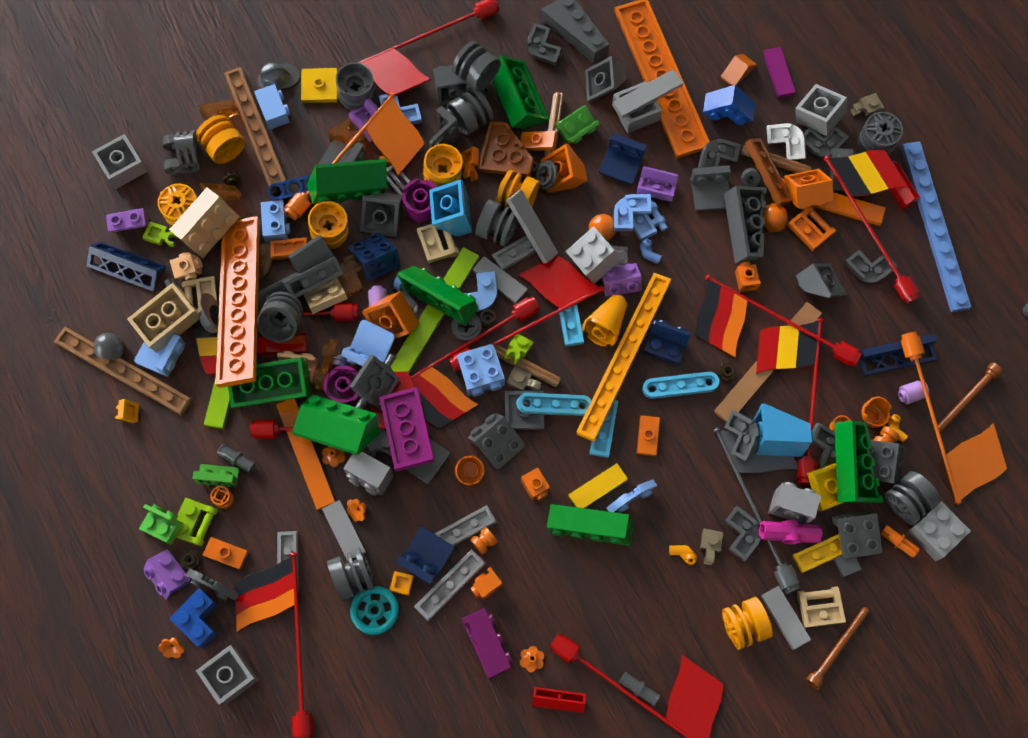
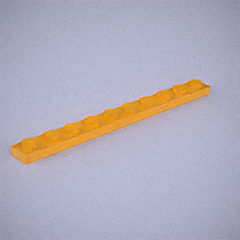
M656 273L653 274L580 423L577 435L595 442L671 284L670 278Z

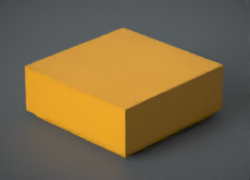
M394 571L389 591L410 596L414 576Z

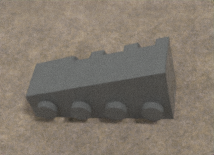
M556 0L541 9L540 21L544 25L547 24L551 27L555 34L558 33L569 45H573L576 51L592 64L608 56L609 43L576 0Z
M734 186L724 193L735 264L743 262L753 263L763 257L764 234L762 229L765 225L763 210L766 208L764 195L766 194L767 187Z

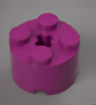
M414 179L407 183L403 189L402 201L405 213L418 223L432 219L429 190L437 187L430 180Z
M337 366L328 373L323 383L327 398L355 407L360 397L349 386L358 372L350 366Z

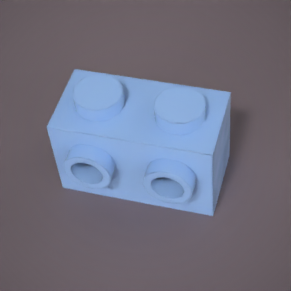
M275 84L254 91L269 130L289 123L288 115H291L287 104L283 105V94L281 90L277 91Z
M283 200L261 202L262 232L266 244L274 240L288 239V234H291L290 224L287 223L288 216L284 212L286 207Z

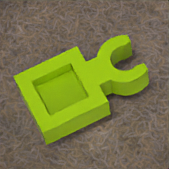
M149 222L142 238L145 241L160 246L164 241L168 246L175 247L174 242L170 241V239L178 237L171 231L168 232L169 230L166 226Z
M520 334L515 335L508 346L505 359L514 357V364H517L520 356L524 358L534 342Z

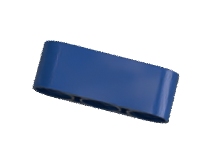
M311 175L271 184L268 188L269 199L272 201L292 199L296 194L289 190V186L292 184L299 186L298 193L301 194L303 192L306 194L308 192L307 182ZM278 188L282 193L279 197H274L271 195V190Z

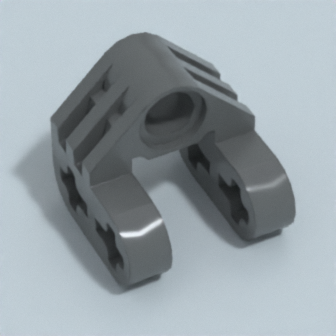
M191 130V132L184 131L183 133L177 132L162 138L163 148L169 151L176 150L177 158L164 161V172L166 174L177 175L200 170V160L197 156L198 141L195 130Z

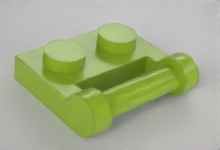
M185 497L177 515V520L182 522L183 526L176 538L202 547L205 534L213 516L217 515L218 509ZM202 512H206L196 537H192Z

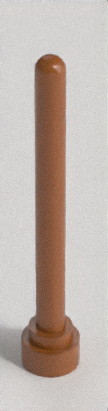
M991 363L986 368L985 376L938 424L940 432L957 417L991 380L998 379L1004 373L998 364Z
M863 607L820 668L810 673L806 678V682L817 690L821 689L824 684V675L869 614L867 607Z

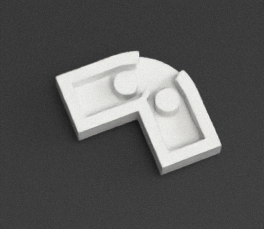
M788 123L767 125L768 144L786 142L787 159H806L805 136L800 128Z

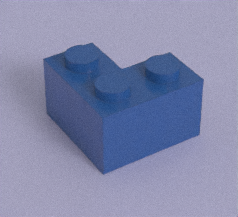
M736 85L706 93L703 113L713 121L729 117L737 125H744L753 121L756 102Z
M200 588L169 618L199 648L204 649L218 635L205 621L218 604Z

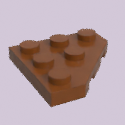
M490 121L477 166L478 172L506 175L511 169L515 171V176L517 173H521L522 177H531L534 165L533 157L511 130L508 123Z

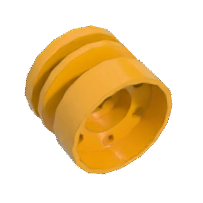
M216 115L204 121L196 132L198 143L201 144L202 148L207 151L210 158L217 164L230 162L245 147L246 141L244 137L234 128V125L227 116Z
M438 144L431 147L426 152L424 158V180H430L436 187L460 180L463 165L460 152L447 144Z
M510 169L500 183L496 202L502 204V206L504 205V208L510 207L506 200L517 191L522 190L532 207L539 190L540 181L527 177L521 183L522 174L517 173L515 176V171Z
M180 183L172 184L160 193L158 208L170 227L192 205L197 196L192 188Z
M323 201L316 204L310 210L308 225L311 238L314 239L321 235L329 249L341 246L349 234L347 214L344 208L338 203Z
M757 597L743 601L742 611L736 604L732 605L731 609L729 607L722 609L726 632L738 650L745 648V644L747 646L753 645L752 636L757 642L773 637L770 620Z

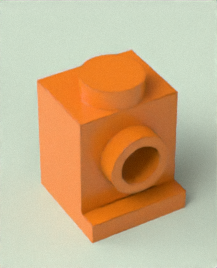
M751 262L741 263L735 271L739 293L757 291L761 282L758 277L756 264L751 265Z
M491 567L487 569L488 574L485 575L483 573L474 580L476 583L470 588L476 598L481 597L484 600L502 587V582Z

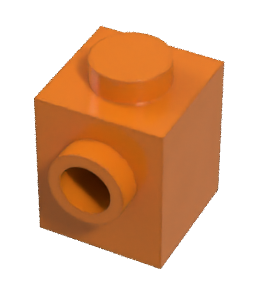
M539 468L521 477V483L532 501L536 499L540 501L548 496L550 486Z

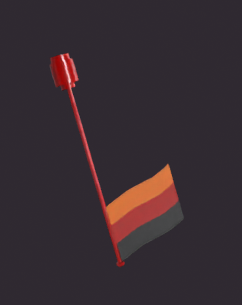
M709 274L705 276V281H707L706 294L697 319L696 336L736 358L737 341L745 321L747 302L833 348L831 351L834 353L833 358L848 366L852 365L855 367L862 353L858 351L859 349L843 340L841 344L837 342L834 345L711 278Z
M533 296L530 298L526 297L513 305L510 317L410 377L414 388L417 387L419 390L427 422L440 429L479 405L466 397L449 378L433 367L510 320L515 319L516 321L520 320L523 322L535 315L540 306Z
M292 552L289 558L277 565L249 574L235 583V591L239 593L235 600L236 628L238 633L252 623L276 616L294 606L300 711L296 712V716L292 717V736L295 738H312L314 735L313 715H308V711H304L296 567V556L298 554Z

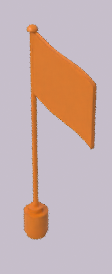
M389 93L386 101L332 163H337L360 135L367 130L375 146L391 163L398 176L423 147L424 141L418 130L400 110L394 100L395 94ZM309 190L306 194L297 192L285 205L284 212L288 217L296 220L310 207Z
M917 331L901 335L905 358H910V361L915 360L956 502L954 504L960 505L962 499L970 492L996 479L1007 469L996 429L993 423L981 434L960 443L946 454L919 363L922 354H925L921 337L917 334Z

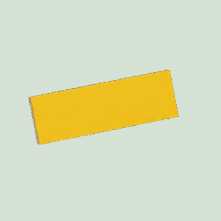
M616 463L570 493L568 497L575 507L585 509L628 481V478Z
M839 534L792 555L801 574L842 556Z

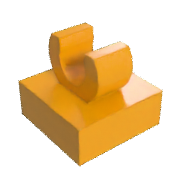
M126 399L119 400V405L116 406L118 416H115V418L130 423L138 422L139 403Z

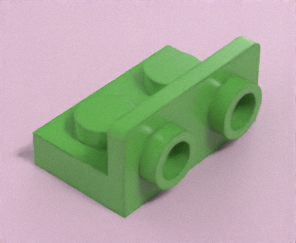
M584 105L555 124L565 143L576 144L582 140L581 136L594 132L600 122L594 120L589 109Z
M201 464L199 471L193 472L192 479L197 484L237 488L240 469L237 467Z
M145 504L143 508L149 512L139 529L171 545L183 523L177 520L178 516L170 511H167L165 514L163 513V508L155 504L152 507Z

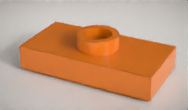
M556 131L522 132L520 141L527 151L555 150L557 133Z
M308 238L270 241L271 259H290L289 255L307 244Z
M640 416L636 454L656 457L659 417Z
M210 537L202 556L241 570L248 551Z

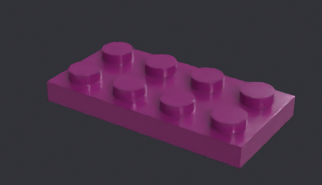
M415 387L379 397L395 471L435 462L418 388Z

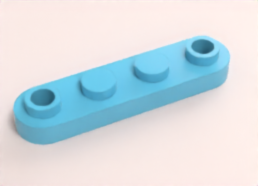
M701 372L651 378L644 382L642 391L649 399L713 392L719 385V377L713 372ZM705 381H710L712 385L708 386ZM653 387L655 392H650L649 388Z
M523 393L517 399L516 404L519 411L526 414L584 416L592 400L585 395ZM524 401L528 403V407L524 406ZM579 404H582L584 409H581Z

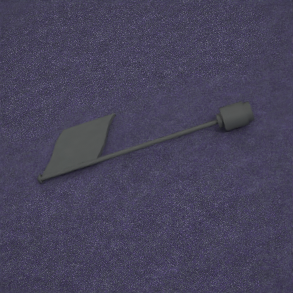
M715 428L714 433L717 434L760 525L762 519L740 473H765L782 469L797 470L798 465L793 456L755 455V452L751 461L747 462L731 453L739 435L732 431H721L720 428ZM767 540L779 565L776 567L777 571L774 572V575L781 590L785 591L787 595L801 589L799 585L801 582L793 566H788L787 563L782 564L772 540Z

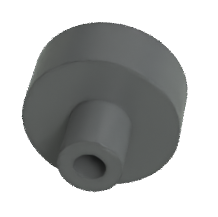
M748 168L741 175L745 186L755 187L760 183L761 177L755 168Z

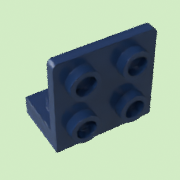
M612 133L609 148L600 166L599 174L632 185L645 156L647 145Z
M380 233L372 234L370 237L355 242L348 247V251L362 263L364 275L368 281H372L401 267L397 248Z
M654 320L643 353L679 365L691 333L683 327L671 326L666 321Z
M422 526L419 528L406 552L399 556L396 563L431 584L437 579L455 547Z

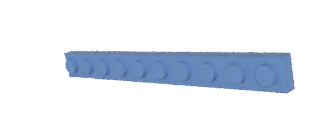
M921 142L902 144L901 150L911 183L920 196L917 203L950 311L952 313L969 310L971 304Z

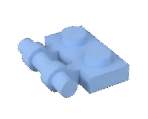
M652 200L651 214L654 218L653 220L649 218L648 214H633V230L640 241L657 234L656 226H659L661 231L668 229L664 216L660 215L657 210V204Z

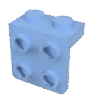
M362 320L351 346L344 348L341 356L345 357L347 362L361 366L365 364L370 355H374L380 361L385 362L395 335L367 320Z
M173 334L167 346L158 353L149 348L144 342L134 361L140 366L168 377L184 350L185 342L180 336Z
M489 344L457 355L468 396H480L484 391H496L505 385V378L494 345Z

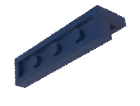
M101 241L89 246L87 267L145 289L155 291L158 276L165 273V265ZM94 255L98 256L103 264L93 263ZM109 262L116 263L120 270H112ZM125 269H133L136 277H130ZM142 275L152 276L151 284L146 283Z
M935 334L922 336L923 348H928L930 357H922L919 359V363L925 364L936 361L938 358L933 347L937 342ZM901 341L862 349L860 351L862 355L858 360L863 377L916 365L915 360L906 362L900 358L902 353H904ZM889 356L894 359V364L892 366L884 364L882 362L884 357ZM871 360L877 364L875 369L867 371L865 361Z

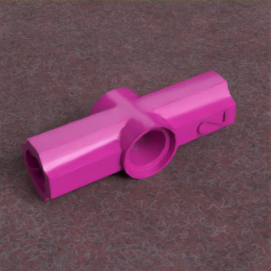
M796 520L782 522L762 521L760 523L759 536L763 540L782 541L784 544H797L800 542L819 543L821 542L822 529L819 525L799 524Z

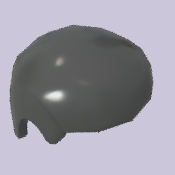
M103 333L95 339L94 354L98 357L112 360L123 355L124 341L119 335Z

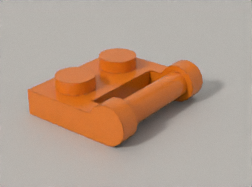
M812 205L788 222L787 226L811 251H814L828 238H831L837 230L834 227H830L814 211L815 208ZM807 216H810L825 233L823 234Z

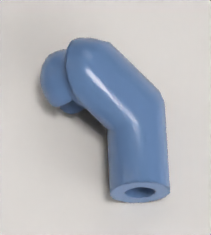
M642 240L640 250L643 258L659 264L662 256L652 251L651 240Z

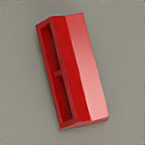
M892 161L906 183L907 188H893L890 191L902 210L913 206L920 199V196L899 163Z
M307 332L295 333L290 340L281 343L272 342L262 334H259L257 337L259 356H277V353H283V351H290L296 355L307 353Z
M534 687L533 707L584 713L586 694Z

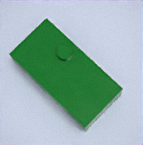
M299 357L256 364L255 382L228 386L231 408L310 397L312 395L308 359Z

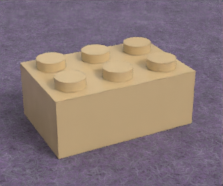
M206 188L169 230L190 249L204 258L240 216L218 195Z
M172 283L127 320L147 346L158 353L167 346L173 334L179 336L199 320V312L183 291Z

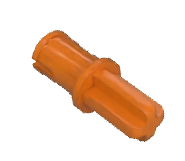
M886 525L880 533L881 536L893 543L895 548H900L913 558L920 550L919 547L907 540L904 534L900 535L889 525Z

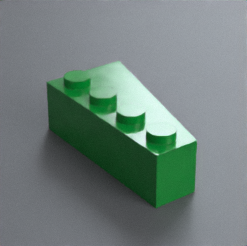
M845 421L834 423L837 502L882 503L883 497L879 495L877 486H880L879 479L875 478L873 466H876L875 460L869 451L872 446L867 422Z
M554 504L550 505L547 522L548 530L555 536H563L565 534L576 539L586 538L597 542H608L629 547L632 545L635 523L629 514Z

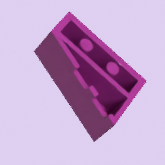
M483 608L462 618L488 680L510 670V664L513 661L508 651L504 653L501 646L504 644L500 633L496 634L493 628L496 624L492 615L487 614L486 609Z

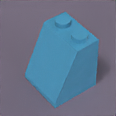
M460 179L429 190L432 225L456 237L472 233L470 200L463 180Z
M761 404L753 418L760 430V440L755 450V455L802 457L814 441V432L811 431L810 423L770 405Z

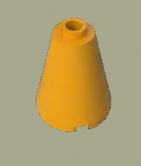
M612 295L584 320L582 331L583 333L584 331L588 333L587 338L603 347H606L607 344L613 346L616 343L627 308L625 298L621 295Z

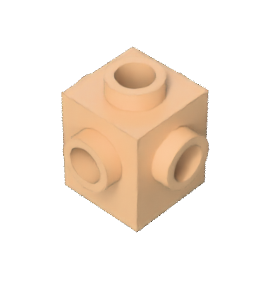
M190 252L182 253L179 255V258L170 260L175 279L182 281L193 280L197 278V275L203 274L201 259L196 255L190 254Z

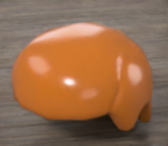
M776 203L766 205V208L763 210V218H765L764 226L768 232H780L785 229L788 223L786 209L782 205L777 206Z
M596 215L589 223V230L594 226L607 241L611 240L617 233V231H614V219L610 215Z
M879 396L869 399L862 407V420L867 422L869 427L880 428L885 426L891 419V404L885 398Z
M464 456L455 466V475L458 481L464 485L471 486L479 483L485 474L484 464L475 456Z

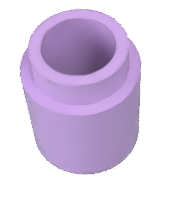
M382 286L371 287V290L368 291L369 306L385 298L387 290Z
M917 380L901 386L898 391L900 401L910 404L924 399L925 394L921 381Z

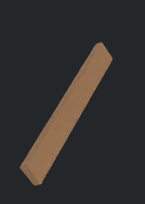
M239 67L225 72L227 82L268 186L273 183L286 181L242 68ZM274 188L271 190V193L274 194L281 190Z
M806 302L791 321L797 325L813 323L822 313ZM756 361L713 413L727 422L731 411L739 412L774 370L756 374Z
M67 327L62 329L54 341L60 347L181 416L192 402L190 397L121 358L107 360L94 354V343Z

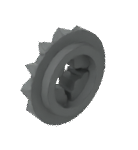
M543 161L538 166L535 179L540 181V189L547 190L548 188H553V183L557 182L556 177L559 175L557 173L558 167L552 161Z
M476 314L468 322L472 328H469L467 333L461 327L465 325L453 319L451 328L453 334L458 339L466 342L480 334L482 324Z

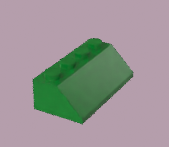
M501 55L498 58L501 60V66L493 80V84L501 100L502 107L507 114L509 124L513 128L524 130L548 122L550 119L525 61Z
M386 159L315 165L307 183L312 204H318L323 201L338 203L347 200L360 201L364 195L384 193L387 188Z
M412 266L397 274L406 292L465 326L479 309L474 296L469 293H462L455 285L450 286L446 284L441 277L432 276L425 268L420 269Z
M312 394L301 404L292 433L320 444L359 455L380 433L376 413Z

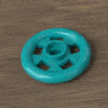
M374 586L372 590H369L368 587L364 588L365 592H359L352 601L350 608L352 622L357 629L365 634L379 635L385 633L393 627L398 618V601L394 594L384 587ZM371 594H379L380 600L371 601ZM361 601L367 603L364 611L359 610ZM389 602L391 610L385 612L383 603ZM373 607L379 609L377 614L371 613ZM364 616H366L369 620H372L369 625H366L361 621L364 618ZM384 616L387 621L379 626L376 621Z

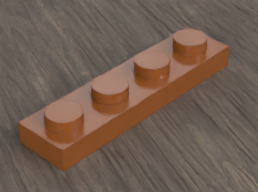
M761 138L749 139L745 142L748 153L752 156L765 186L769 189L772 200L777 206L788 205L793 200Z

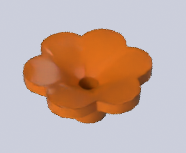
M328 446V448L322 450V455L324 456L322 461L325 465L336 468L339 463L345 461V451Z
M358 499L348 500L347 513L352 517V520L354 522L365 520L366 505L360 503Z
M177 638L163 639L158 646V650L163 652V656L167 658H180L185 649L180 645Z
M535 646L529 647L528 650H522L521 667L526 668L530 673L536 669H541L544 665L542 661L544 653L538 651Z

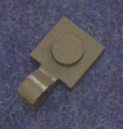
M874 93L860 98L859 102L853 105L854 108L850 112L853 116L865 113L867 117L882 111L884 106L877 94Z
M516 366L506 382L507 385L519 391H525L526 388L532 391H540L542 387L541 382L531 379V373Z
M710 529L702 530L700 549L706 550L704 564L712 566L715 552H721L723 532Z

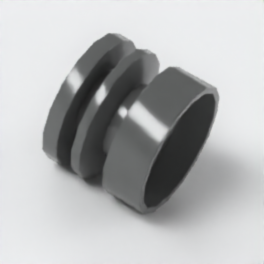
M471 41L456 56L452 72L462 80H466L468 85L479 92L488 87L494 80L500 69L501 60L492 53L486 52V49L476 41Z
M350 62L338 70L336 74L337 98L341 105L353 111L364 106L366 99L370 98L373 101L374 79L371 70L366 65Z
M474 88L464 92L462 99L457 97L447 104V109L451 110L455 118H457L458 129L466 136L475 132L478 129V124L484 126L486 122L494 119V114L488 101L480 91L478 92Z
M877 112L869 116L857 138L859 151L863 153L870 150H885L888 156H890L903 135L901 121L895 115L888 112Z
M489 199L480 214L475 235L488 240L494 233L493 242L498 243L500 241V245L506 247L516 232L518 220L513 211L511 212L510 207L507 206L503 213H501L502 204Z
M288 292L271 294L267 297L257 317L259 332L272 342L281 343L290 340L295 335L303 316L301 302Z
M914 471L907 473L899 481V485L895 484L884 495L891 510L910 525H915L920 518L922 519L926 515L925 511L929 512L940 502V496L935 487L925 477Z
M360 548L355 550L356 560L353 559L351 552L347 553L348 563L346 564L340 556L327 561L332 581L341 601L354 597V586H357L361 593L365 592L363 586L365 582L369 590L374 589L372 570Z

